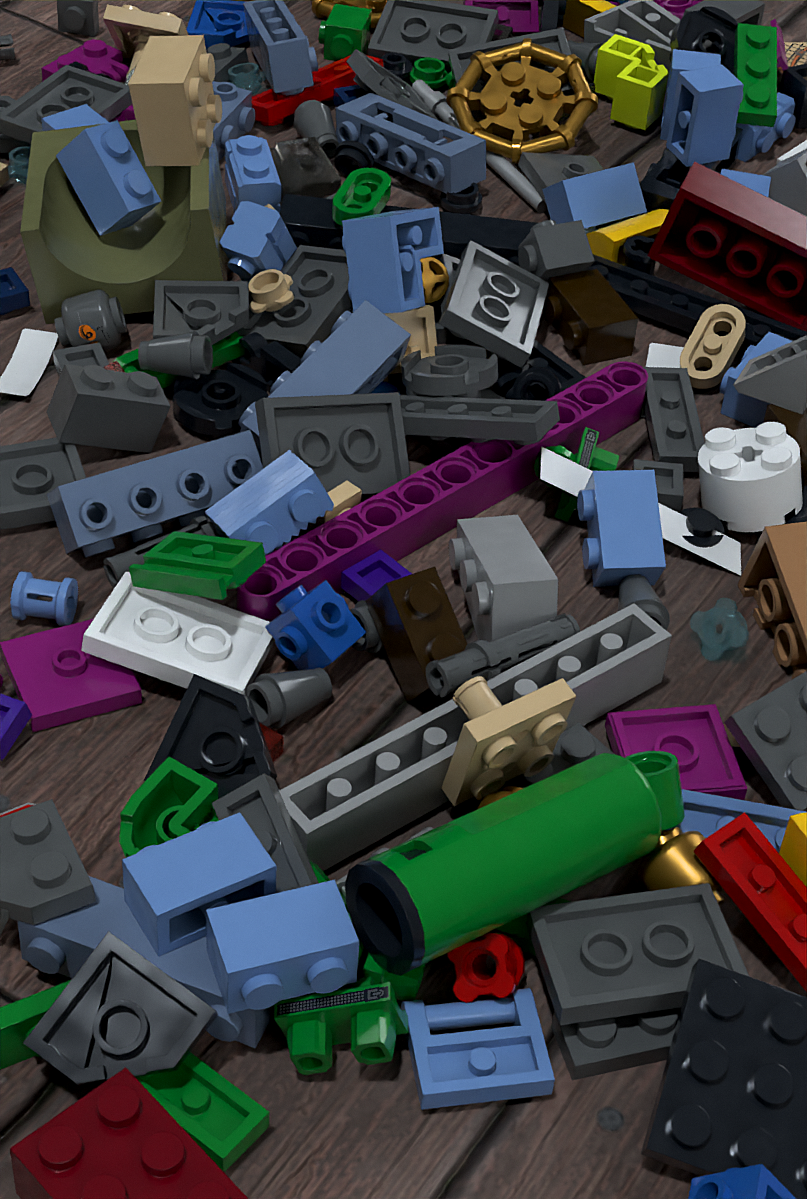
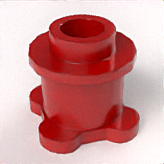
M486 933L472 942L470 941L447 953L448 958L454 963L457 980L453 985V992L459 1000L466 1003L475 1001L479 995L496 996L499 998L511 995L520 984L525 973V959L521 948L511 937L502 933ZM488 955L491 956L496 963V972L494 975L491 974L486 967V959Z

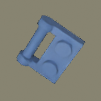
M530 988L516 989L511 995L504 998L475 1000L469 1003L456 1002L424 1006L423 1000L404 1001L401 1003V1010H405L408 1015V1033L404 1034V1037L408 1042L421 1110L552 1094L555 1078L533 993ZM503 1023L512 1024L511 1027L465 1031L438 1035L430 1034V1031L476 1027Z

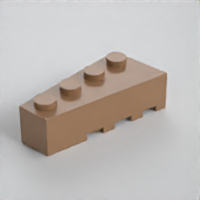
M807 522L765 526L737 585L743 597L754 596L759 608L754 609L753 616L760 630L771 629L775 636V645L772 653L780 667H791L793 671L792 679L807 671Z

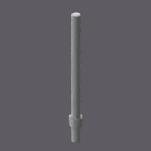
M416 80L412 84V88L437 119H441L444 123L460 129L452 107L446 102V96L440 91H433L423 80ZM486 150V163L538 213L546 212L548 210L547 205L532 183L503 156Z

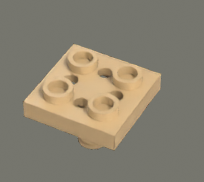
M107 4L103 20L117 49L123 51V58L132 60L129 71L126 74L128 81L132 77L150 36L188 35L183 20L168 12L154 14L144 12L132 5L118 7Z
M482 676L466 681L455 691L453 701L462 709L470 721L463 725L442 785V790L454 806L473 797L477 800H482L486 794L501 789L506 781L521 774H524L525 777H531L541 772L551 763L554 758L552 753L560 735L567 727L566 720L576 699V694L563 678L505 705L500 703Z

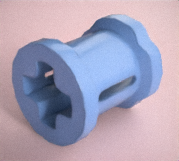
M21 571L14 581L11 593L12 617L16 620H25L27 616L54 619L59 626L70 625L77 608L78 584L74 578H64L62 582L36 579L33 578L31 572ZM37 597L53 598V600L50 602L37 600Z

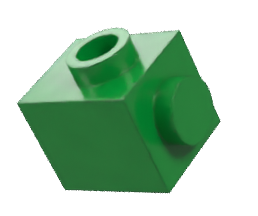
M341 4L334 5L327 21L322 20L319 28L318 40L319 44H324V59L338 61L350 56L355 49L363 54L366 53L370 43L372 9Z

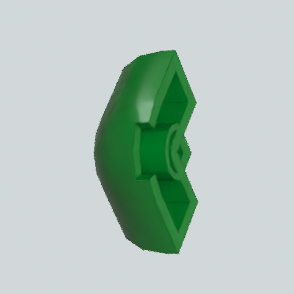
M168 757L136 790L120 813L119 842L125 857L132 856L147 846L159 845L192 832L205 823L219 821L212 805L214 801L218 800V784L175 759Z

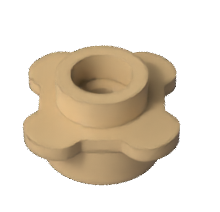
M269 269L256 274L248 284L249 294L253 297V301L249 304L250 310L253 313L273 312L291 303L294 299L293 292L290 291V286L293 284L291 276L283 275L281 271L276 269Z

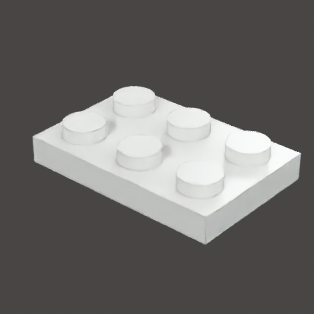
M126 571L84 633L81 651L186 689L193 675L196 674L245 695L246 688L256 678L275 639L265 628L270 623L269 621L198 596L133 587L130 572Z

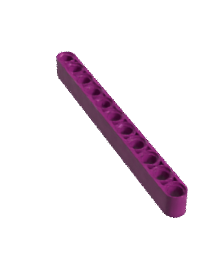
M621 361L610 364L546 400L557 401L560 421L539 442L530 445H517L513 440L493 439L483 443L470 442L265 556L266 563L247 578L243 585L236 588V610L271 622L281 613L275 604L301 584L309 592L327 580L333 590L340 595L345 592L341 588V573L347 568L380 549L395 561L406 557L457 527V519L472 518L538 480L534 464L537 454L541 451V447L561 445L573 454H576L585 427L599 432L596 443L598 445L637 422L641 418L648 381L647 371L642 366L633 362Z

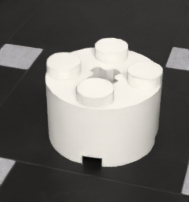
M765 422L756 428L732 430L721 427L712 429L705 435L706 443L698 453L702 509L710 511L720 520L727 521L728 530L737 532L763 531L765 526L784 524L785 515L793 509L795 514L801 510L803 498L800 447L791 436L786 434L785 425L778 422Z

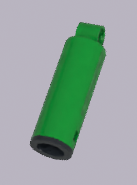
M664 751L639 752L625 758L615 754L601 753L356 864L348 871L345 881V893L352 924L363 946L374 961L388 973L401 976L653 851L661 836V831L677 826L685 817L677 757Z

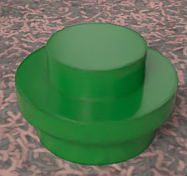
M425 57L415 61L409 79L412 83L416 80H423L433 91H436L446 84L448 73L445 70V64L441 60Z

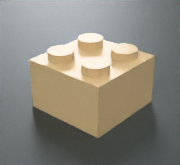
M204 35L150 36L128 85L145 166H199L205 149L210 148L212 145L214 126L216 123H220L222 119V101L219 95H214L212 82L215 77V62L213 55L206 52Z

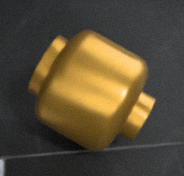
M679 827L672 828L660 836L653 851L642 856L644 861L638 871V877L647 891L709 883L719 907L725 902V899L720 894L723 888L693 852L702 840L705 839L700 832H682Z

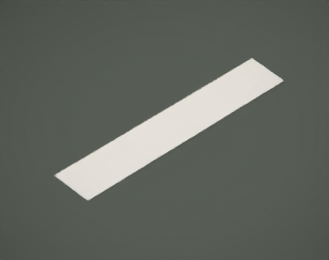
M541 447L540 479L578 497L579 490L585 489L593 471ZM658 503L663 539L741 576L740 542L718 531H714L712 535H724L718 544L708 548L694 546L682 537L694 536L687 529V516Z

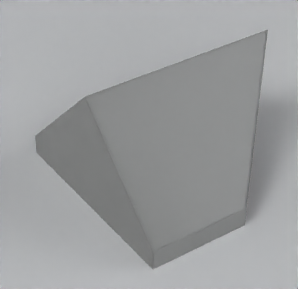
M807 335L749 360L733 384L737 392L803 415L807 408Z

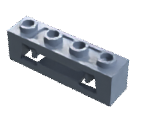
M373 93L366 94L336 107V135L339 144L343 141H356L364 144L371 152L376 163L446 194L447 191L449 193H457L470 187L472 183H478L486 179V140ZM377 109L392 114L393 123L387 120L388 115L383 112L378 115ZM443 136L450 138L453 141L447 143V139L443 138Z

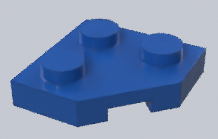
M196 0L186 29L188 35H204L206 51L210 46L219 43H227L230 47L249 41L243 3L247 1Z

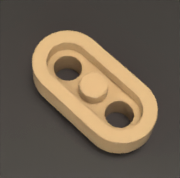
M718 304L709 307L701 315L680 355V368L688 369L691 387L708 389L722 381L745 338L746 321L743 313L738 308L728 304ZM719 331H726L729 334L726 336H719L715 333ZM702 366L710 368L707 371H698L696 369Z

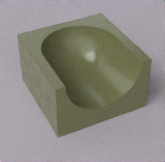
M136 120L120 121L121 128L159 195L161 202L132 226L100 236L56 155L84 129L101 124L32 133L20 233L46 324L55 323V318L62 317L61 305L65 299L94 290H104L110 298L117 296L123 313L132 314L154 311L155 280L227 281V255L219 243L227 228L226 198L214 134L212 145L210 148L205 149L199 166H145Z

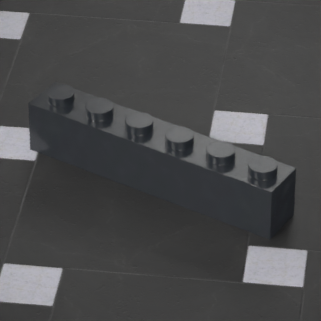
M285 194L279 214L297 248L299 245L344 250L342 246L343 227L332 218L333 199ZM385 205L381 213L415 208ZM439 211L444 254L458 259L461 258L464 249L471 240L520 267L518 247L530 233V229L538 224V222ZM442 254L431 257H434L435 259L439 260Z

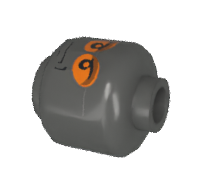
M101 289L65 299L61 305L62 317L54 319L56 331L63 346L71 344L72 347L100 342L103 351L117 347L121 342V334L127 332L126 320L117 296L110 298Z

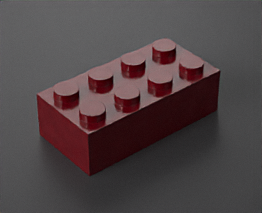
M694 161L647 256L776 321L807 331V216Z
M126 1067L10 1148L16 1194L21 1199H248Z

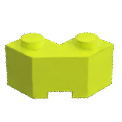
M614 34L598 49L592 91L603 94L613 101L610 119L621 122L631 129L646 130L662 114L669 72L663 64L657 65L654 61L655 52L650 45Z

